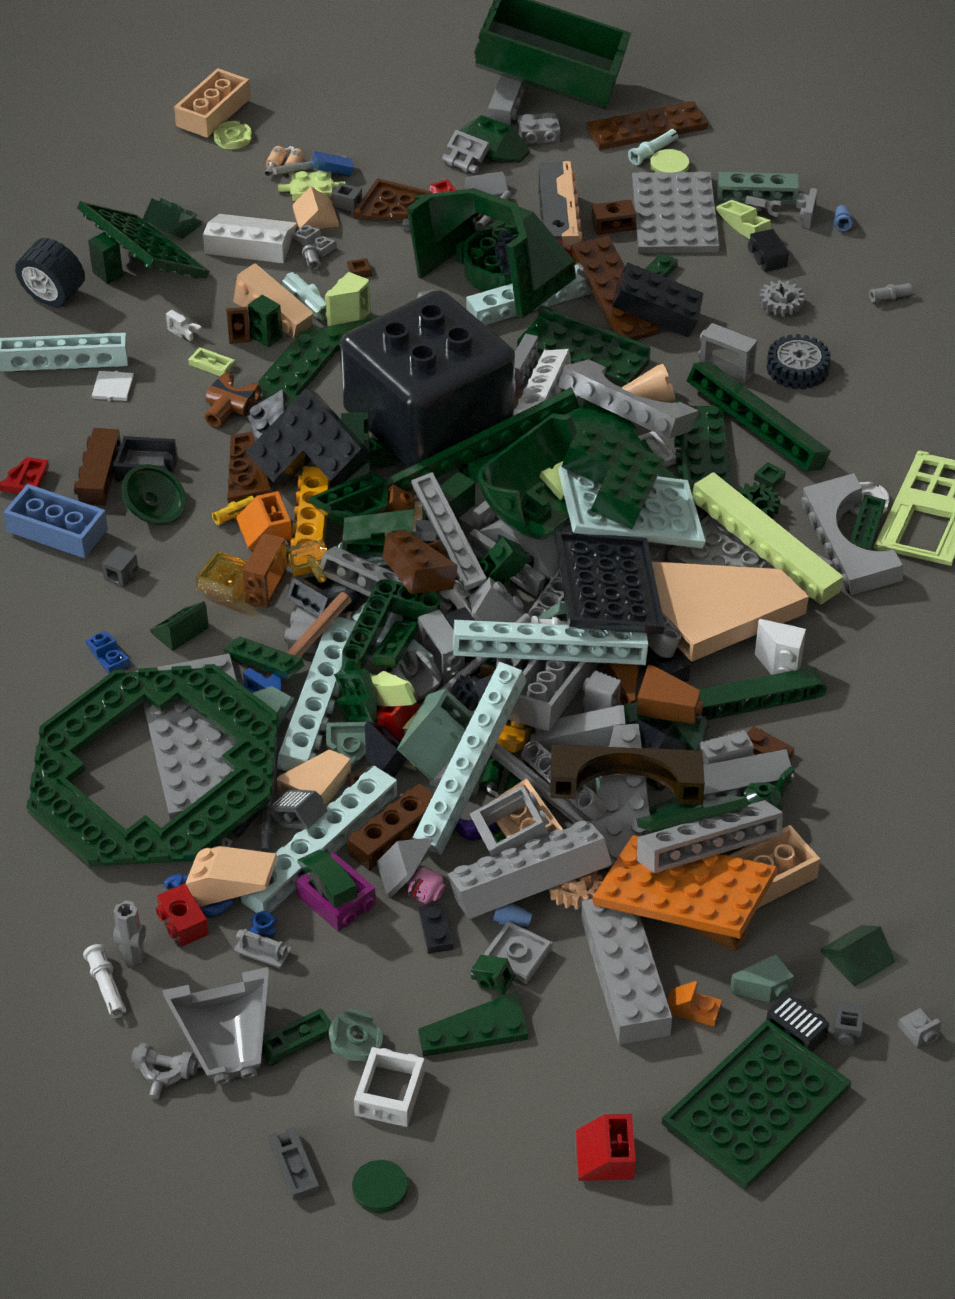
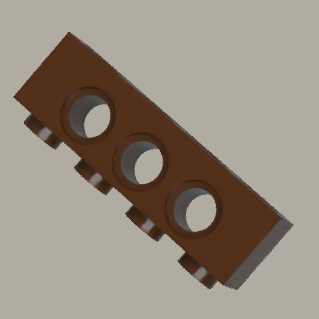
M420 783L414 788L407 790L396 802L390 803L379 815L372 817L362 828L351 833L349 838H347L348 855L370 871L397 841L410 840L414 836L434 794Z

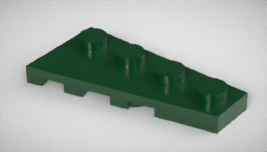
M518 991L421 1027L418 1029V1036L422 1055L425 1057L528 1040V1031Z

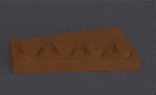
M253 432L231 435L228 504L233 501L239 502L248 498V496L255 498L259 495L271 493L267 475L246 453L255 442Z

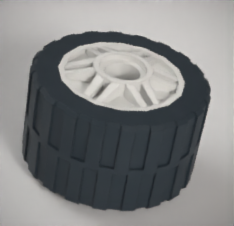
M41 238L36 241L15 264L17 279L25 291L35 300L52 307L63 306L85 281V272L77 256L65 245L50 238Z

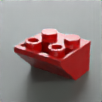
M604 1114L576 1130L578 1181L634 1180L636 1160L632 1114Z

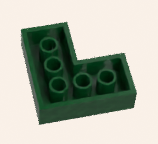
M582 422L569 446L561 467L601 484L590 511L633 530L665 459Z

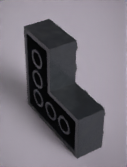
M308 388L289 405L246 451L272 482L283 487L310 459L330 481L341 485L372 454L318 393Z

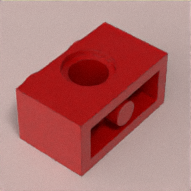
M185 884L157 895L158 906L155 907L157 916L160 921L165 920L170 938L176 939L180 947L209 935L207 919Z

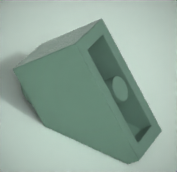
M777 954L732 974L730 991L735 995L770 1003L792 992L794 976Z

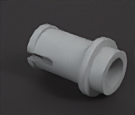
M306 245L302 250V256L306 259L310 270H317L318 266H321L317 256L318 250L313 245Z

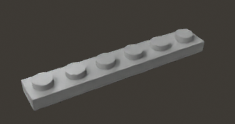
M433 472L411 480L412 486L449 560L458 565L456 574L464 590L468 591L482 585L487 580Z

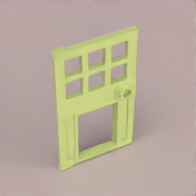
M924 451L916 453L915 459L881 532L873 545L874 550H895L897 554L952 566L955 559V479L940 476L944 468L955 470V460L929 455V452ZM922 465L937 466L934 475L921 473ZM915 480L930 482L927 490L913 489ZM937 484L951 487L947 496L933 493ZM914 510L950 518L936 552L899 544Z

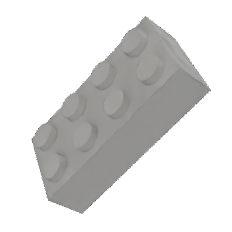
M525 334L515 351L516 389H520L524 385L526 377L530 374V369L534 367L535 361L539 358L538 336Z

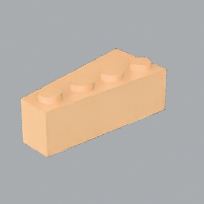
M256 263L237 275L234 303L248 308L249 303L263 294L281 305L282 332L295 338L300 332L311 327L314 313Z

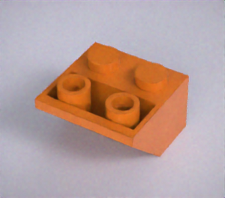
M279 491L256 496L236 517L248 551L255 549L263 533L291 541V520Z

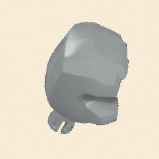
M410 651V667L406 668L401 658L398 665L392 667L390 674L396 675L412 684L416 702L427 697L428 694L432 693L440 685L439 670L424 651Z

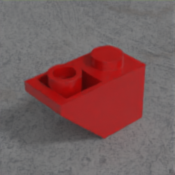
M421 705L382 706L377 711L376 720L378 724H382L397 740H401L405 736L403 727Z

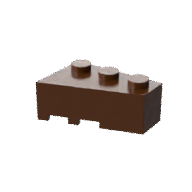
M398 530L386 533L382 557L411 594L454 589L457 564L408 531Z

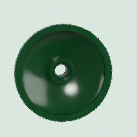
M152 464L136 466L126 474L122 481L121 493L125 505L137 518L154 525H166L177 520L185 509L186 495L182 484L171 472L160 466Z

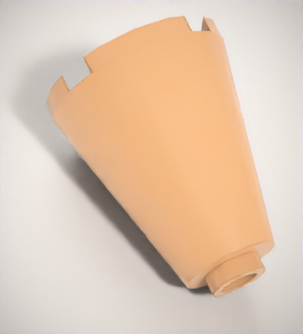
M664 364L655 366L622 387V389L651 400L675 403L676 401Z

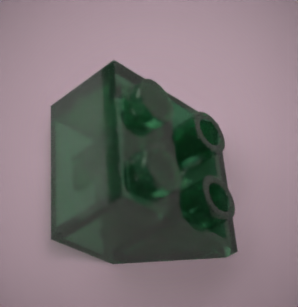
M151 198L142 219L181 239H184L203 223L202 220L196 218V213L163 198H160L159 201Z

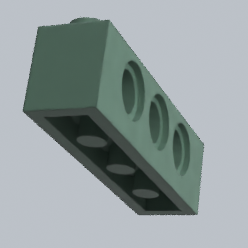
M718 172V202L734 200L739 203H745L746 197L751 196L766 199L767 201H781L782 204H797L799 190L798 174Z

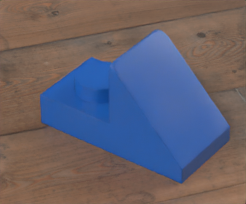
M251 668L243 672L244 687L251 693L271 686L282 691L281 676L272 674L266 679L263 674L257 673Z

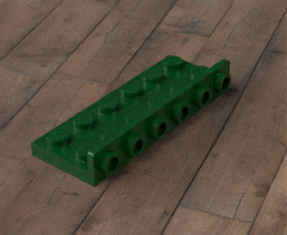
M543 305L538 308L537 319L517 340V346H519L525 334L538 336V352L541 356L544 350L569 349L571 364L588 359L606 367L604 374L606 379L621 387L636 379L650 363V346Z
M676 397L675 403L681 402L680 397ZM714 405L690 406L699 410L693 430L674 437V448H678L675 452L676 463H680L677 465V478L688 480L690 490L693 491L695 483L714 472L732 487L723 409L720 406Z

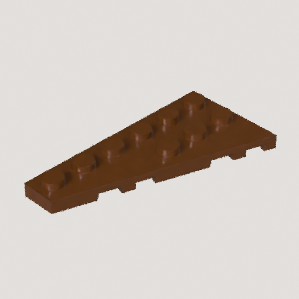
M377 178L354 210L353 216L354 219H409L407 207L415 202V196L432 194V192ZM479 214L475 221H480L484 215Z

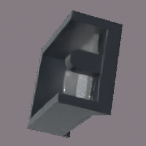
M124 436L121 445L117 447L116 460L112 461V472L115 473L117 482L123 480L132 468L143 464L157 465L173 474L178 460L175 439Z

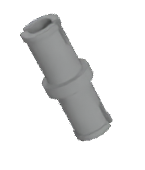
M910 283L895 286L888 284L883 288L871 289L869 297L871 302L886 299L893 301L898 297L911 296L912 286Z

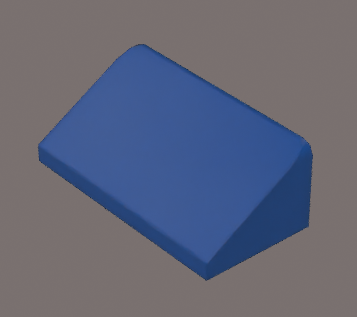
M319 151L313 152L312 168L346 176L351 175L354 169L351 158Z

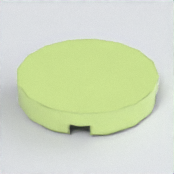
M238 121L221 123L218 129L213 132L214 142L224 149H240L247 146L252 140L251 128L245 123L244 125L240 124Z
M674 149L661 150L652 155L650 169L654 170L655 173L687 172L689 169V158L681 151Z

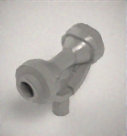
M140 1043L138 1047L133 1049L131 1062L135 1063V1069L140 1070L144 1078L152 1084L149 1093L150 1098L159 1099L162 1087H169L182 1078L189 1079L191 1075L196 1074L198 1059H195L193 1052H182L181 1055L170 1057L158 1054L149 1044ZM153 1066L170 1067L172 1070L169 1072H159Z

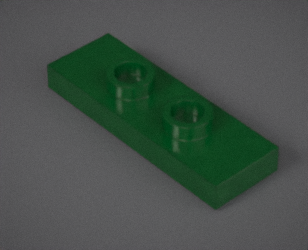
M864 494L850 539L852 544L866 550H872L886 504L885 499Z

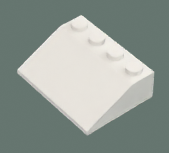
M219 214L207 223L203 233L204 252L210 255L284 263L293 239L292 234L295 233L297 223Z

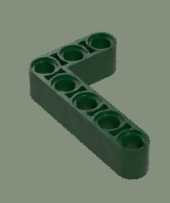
M391 579L377 581L342 650L341 669H364L391 613L418 620V617L440 610V596L435 592L411 594L403 583Z

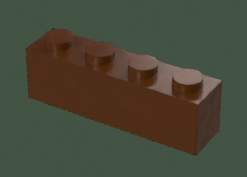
M93 428L91 436H88L87 451L83 452V466H80L78 470L79 480L75 481L74 494L78 495V501L89 505H106L114 475L112 472V461L116 460L117 447L121 445L119 429Z

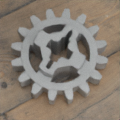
M778 280L777 284L771 281L770 286L765 284L763 289H760L759 303L762 309L766 308L767 313L772 311L774 316L781 314L784 317L785 313L793 315V311L799 312V309L803 307L804 293H802L801 288L796 289L797 284L789 285V281L783 283L781 280Z

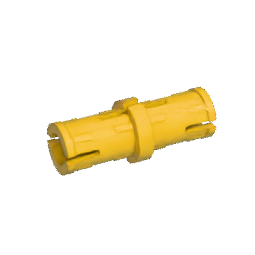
M248 496V498L239 502L233 501L227 507L212 512L214 523L221 525L228 520H236V517L249 505L254 497Z

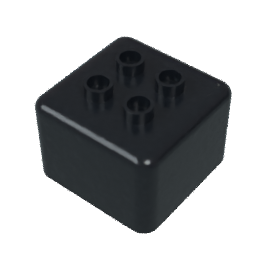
M438 290L429 292L347 332L341 338L340 351L344 408L349 413L368 412L369 431L409 467L513 416L515 402V352L513 348L446 292Z

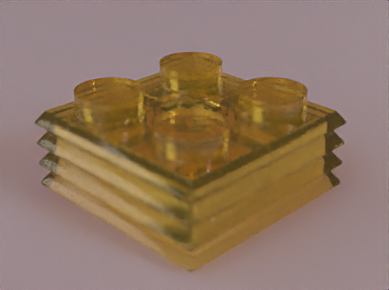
M217 550L195 577L196 589L208 595L236 603L244 593L243 569L247 560Z

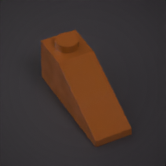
M603 663V669L607 676L615 677L616 680L620 679L621 681L620 700L622 704L635 702L638 666L640 665Z

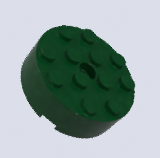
M504 225V228L493 229V226L485 227L476 231L467 239L464 245V274L474 288L485 292L512 284L511 276H506L504 269L498 266L495 246H497V236L500 231L510 230L512 237L516 239L518 237L516 226Z

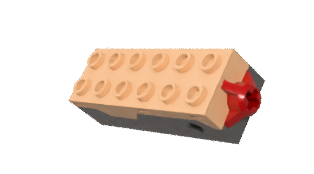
M571 161L539 162L538 198L540 220L573 258L575 265H577L570 251L571 245L582 242L580 219H577L579 218L578 194H576L575 169H571Z

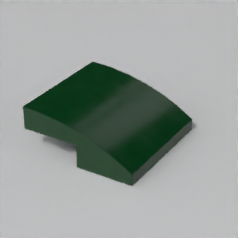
M340 670L335 673L334 676L343 694L336 701L345 721L374 722L377 718V702L369 671Z

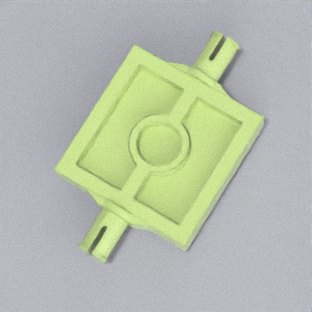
M300 171L292 173L290 184H278V193L290 192L292 194V201H297L312 186L330 198L332 191L340 183L345 184V181L333 182L331 172L317 171L306 173Z

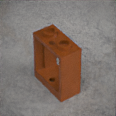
M262 534L243 569L246 603L265 608L270 604L287 572L285 538Z

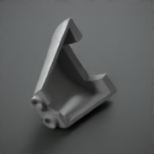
M268 967L243 972V982L191 993L189 985L162 990L163 996L209 1078L214 1079V1083L217 1085L228 1083L231 1081V1078L241 1076V1078L247 1079L257 1075L256 1069L261 1065L269 979Z

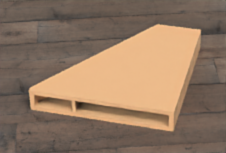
M652 562L662 613L680 631L681 638L677 647L691 662L756 635L759 619L783 624L806 614L809 596L781 569Z

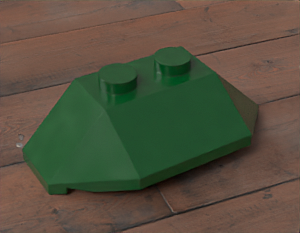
M480 115L459 130L489 142L491 146L485 155L489 159L498 161L514 160V162L520 163L530 154V149L514 127L487 116Z
M370 472L309 497L308 502L332 522L343 524L345 517L376 514L386 510L388 506V481Z

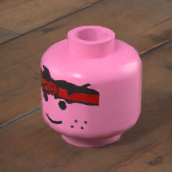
M427 867L419 868L406 882L409 885L408 894L426 905L432 902L436 903L442 896L446 886L443 884V877Z

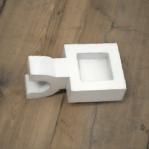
M173 310L166 313L167 330L180 338L186 337V339L191 341L193 340V333L198 335L202 333V326L194 323L187 324V320L183 315Z

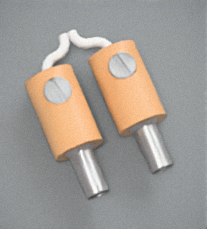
M275 146L266 161L267 169L265 175L270 177L273 173V167L281 166L286 156V151L291 150V153L285 165L302 163L305 158L304 152L291 146L289 148ZM298 171L284 173V178L289 179L292 173H297Z

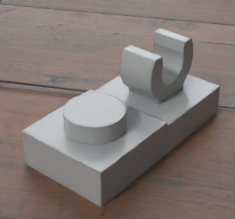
M811 188L809 196L804 193H799L796 208L801 209L800 219L803 220L802 228L810 229L818 189Z

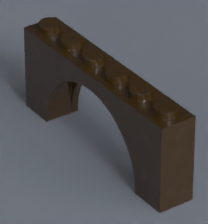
M552 744L550 798L576 799L578 790L592 779L612 774H632L647 777L665 785L675 795L677 804L703 805L705 780L702 751Z

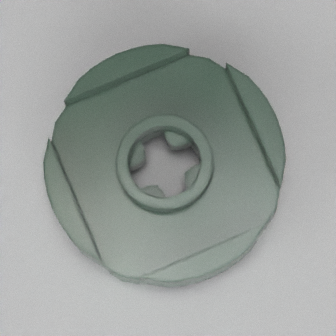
M357 1009L346 1010L343 1014L336 1016L330 1025L329 1038L332 1043L331 1049L335 1054L342 1055L349 1060L367 1062L371 1048H380L382 1045V1030L380 1026L376 1027L372 1022L374 1018L368 1013ZM352 1032H357V1036L361 1037V1039H355L351 1035Z

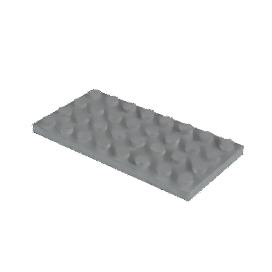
M230 654L157 667L158 670H171L172 666L191 665V668H205V664H215L236 680ZM180 698L162 712L146 700L143 702V707L169 818L173 819L234 771L223 762L222 755L237 743Z

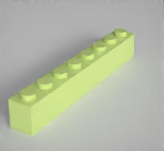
M714 472L694 484L692 497L697 506H700L710 514L713 519H716L726 527L729 532H732L742 540L745 545H748L775 569H781L787 576L791 577L793 582L804 590L810 598L821 605L840 592L844 576Z

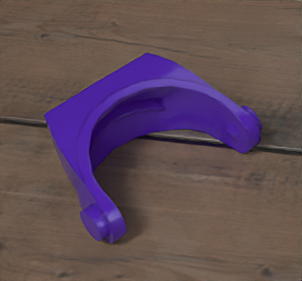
M459 818L454 829L462 837L472 841L482 839L473 820ZM496 822L488 826L491 833L497 829Z

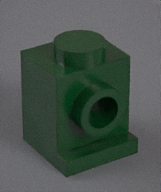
M480 955L470 972L471 979L476 980L480 988L498 990L502 996L506 994L515 978L508 958Z

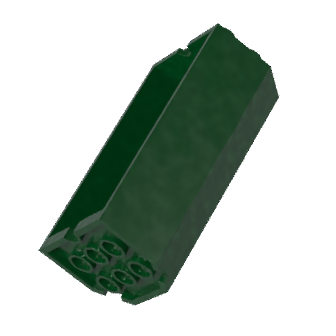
M493 0L483 28L481 27L478 36L479 43H477L474 51L475 65L477 68L606 110L623 62L631 32L535 0Z

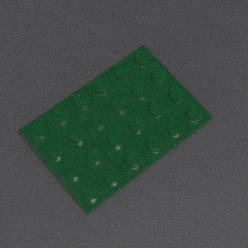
M82 201L79 202L77 209L83 213L84 218L95 222V227L106 231L107 236L111 239L119 241V245L122 248L130 250L133 257L143 260L146 267L153 270L159 268L167 273L173 271L181 276L187 274L195 279L198 277H208L210 271L137 214Z
M767 1019L664 1115L661 1124L746 1190L851 1087V1080Z

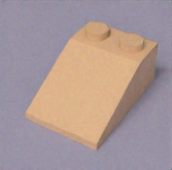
M222 846L211 849L205 848L196 855L185 884L199 907L266 890L278 857L276 853Z

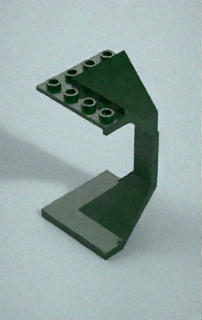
M471 188L416 195L415 202L407 207L417 274L420 279L455 255L456 244L476 232L475 218L479 214L517 227L518 237L507 244L516 316L524 318L576 279L573 258L533 211L521 208L517 203Z

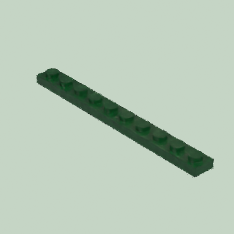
M569 388L385 479L388 481V488L394 484L402 490L410 492L414 490L411 481L431 472H433L435 478H438L523 436L553 413L565 415L580 407L572 388Z

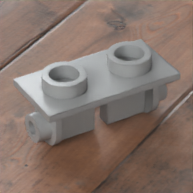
M247 928L238 931L236 938L239 942L234 948L236 953L277 968H281L292 950L291 947L284 945L282 941L277 942L250 932Z

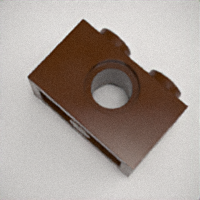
M631 199L592 204L591 221L597 235L636 230L637 214Z

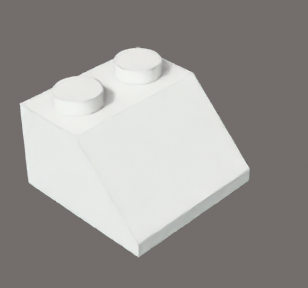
M759 619L755 655L771 675L800 669L806 629Z

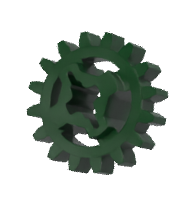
M753 482V486L745 483L744 488L737 487V491L771 519H774V514H778L780 498H778V492H773V487L765 488L764 483L761 486H757L756 482Z

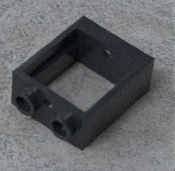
M317 571L292 577L286 598L319 617L341 592L346 593L352 600L341 614L354 611L360 592L318 574Z

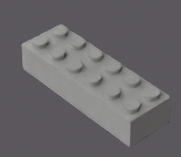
M532 659L523 671L526 683L508 719L515 723L533 726L538 730L549 731L581 689L586 678L591 676L600 663Z
M588 820L576 822L572 827L565 830L552 831L549 833V836L541 839L528 840L525 845L517 848H507L501 854L493 857H483L477 863L469 866H459L453 872L447 873L456 902L467 918L471 919L608 867L612 863L605 838Z
M593 899L583 900L581 921L618 1044L622 1045L670 1036L672 1015L640 916L593 905Z

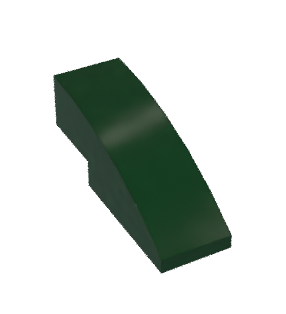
M319 849L297 859L298 864L322 897L326 896L334 909L357 898V886L354 881L326 852Z

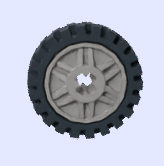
M792 334L787 335V339L784 336L780 337L779 340H775L770 345L768 350V374L771 375L773 381L776 380V383L779 385L784 383V387L787 388L792 385V389H797V386H800L801 390L806 389V386L813 388L814 384L818 386L821 384V381L824 382L826 377H828L831 361L830 351H828V347L824 346L822 341L817 342V338L814 337L810 340L808 335H805L804 338H801V334H796V337H793Z

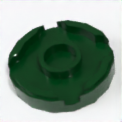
M370 1161L362 1165L354 1174L352 1181L353 1196L356 1202L358 1201L362 1208L369 1212H390L406 1199L408 1191L406 1174L400 1166L392 1161Z

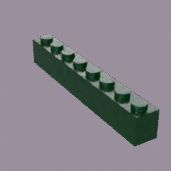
M697 362L693 364L686 382L805 471L823 469L831 450L712 362Z

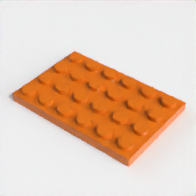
M632 835L593 895V905L740 939L777 875L776 866L717 854L653 873L637 861V837L641 836Z

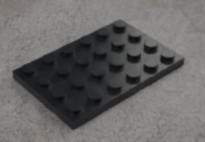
M556 531L554 539L569 627L647 634L664 633L665 624L647 538L588 535Z

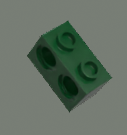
M263 294L249 303L250 337L269 348L283 338L281 305Z

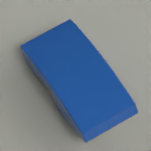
M107 631L97 633L85 640L94 657L109 674L114 670H122L131 666L129 657L118 648L117 641Z

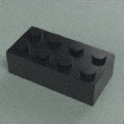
M627 262L617 280L612 307L689 337L699 321L704 293Z

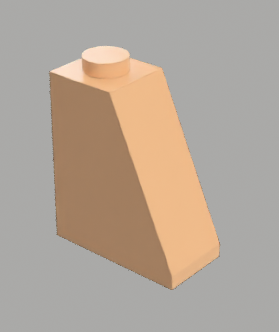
M330 749L280 775L277 778L278 795L280 796L287 789L312 790L321 795L323 804L326 807L347 781L348 774H351L350 758Z

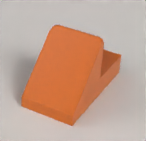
M693 981L670 990L667 1003L671 1015L715 1027L722 1005L721 999L697 993L698 981Z

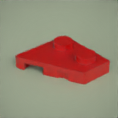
M25 458L17 467L7 472V478L0 481V491L19 494L27 484L40 488L49 468V461L38 458Z

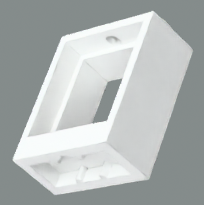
M372 1047L354 1098L355 1116L408 1127L425 1074L424 1058L414 1054L393 1052L387 1048L379 1049ZM376 1067L412 1074L403 1101L367 1094Z

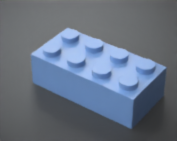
M29 484L22 489L3 512L7 532L82 558H86L108 530L104 509Z

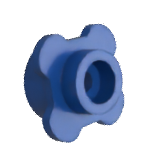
M261 911L252 916L253 926L250 928V932L267 936L275 934L274 924L277 922L275 915L267 911Z

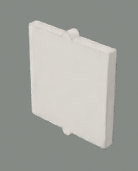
M99 371L92 399L127 401L134 373Z

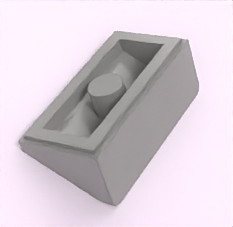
M502 171L465 178V189L475 188L495 196H501L508 190Z

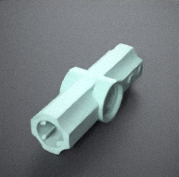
M293 272L288 273L285 279L282 280L283 287L314 313V317L321 321L327 319L326 301L320 296L318 288L314 284L308 285L297 274Z

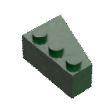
M368 412L341 413V420L370 451ZM370 456L344 483L370 473Z
M414 509L345 517L342 549L352 554L383 556L386 533L403 530L413 534Z

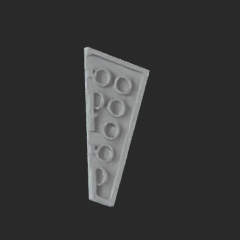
M639 724L614 725L609 747L642 748ZM612 774L602 776L597 795L605 801L607 809L601 818L597 820L591 819V823L605 838L612 865L602 869L612 868L632 835L644 836L652 833V831L639 828L636 818L650 815L646 780L643 776Z

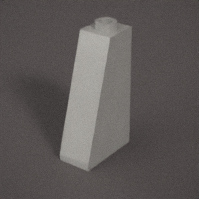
M624 705L558 718L549 731L535 728V733H530V742H539L550 753L552 744L609 747L614 725H625Z

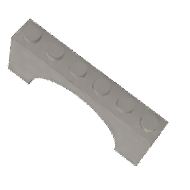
M589 359L564 366L558 387L564 390L572 388L575 395L668 439L693 430L699 412L697 409L682 402H660L630 393L606 379L604 376L606 367Z
M854 473L803 488L802 507L804 510H808L810 523L812 526H816L817 537L819 541L823 540L825 553L827 556H831L833 568L844 576L842 587L847 588L850 596L903 581V565L895 550L871 551L860 548L849 542L838 528L842 516L853 506L862 504V487Z

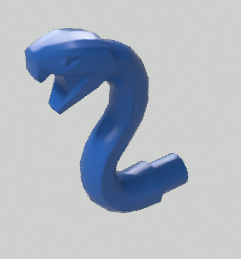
M172 875L164 881V886L169 889V887L175 888L185 884L189 875ZM231 899L202 906L200 909L205 916L215 917L233 906V902Z

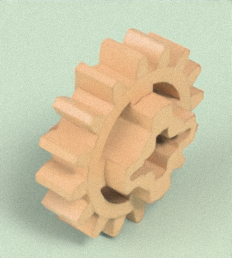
M597 871L552 887L549 889L551 900H556L557 905L564 903L565 908H569L572 905L577 910L582 906L583 900L593 899V895L603 882L602 875H597Z

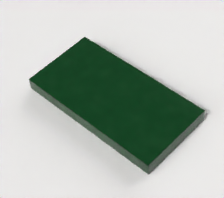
M728 795L704 801L703 805L692 804L636 818L639 828L656 831L747 808L748 803L746 797Z

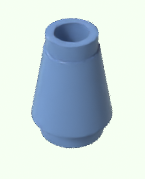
M840 205L836 208L834 226L840 231H847L852 227L854 219L848 208Z
M510 903L497 908L493 920L499 922V925H505L509 921L519 927L524 926L528 928L532 913Z

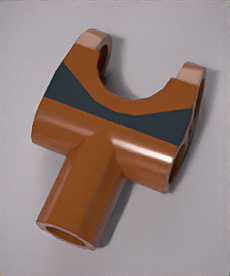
M229 373L222 374L207 391L206 402L212 406L204 415L206 422L210 426L217 428L221 426L232 412L247 416L246 411L255 406L260 398L261 385L254 382L243 388L233 387L234 376Z

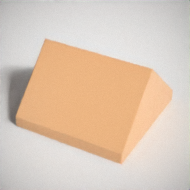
M312 186L293 204V211L299 229L305 225H310L317 229L339 227L331 199Z

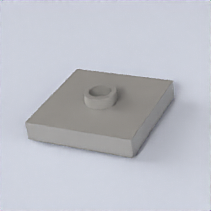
M507 921L483 955L508 958L515 974L514 979L527 984L553 948V942Z

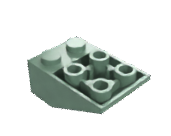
M446 688L428 694L397 750L429 780H433L453 757L473 714Z

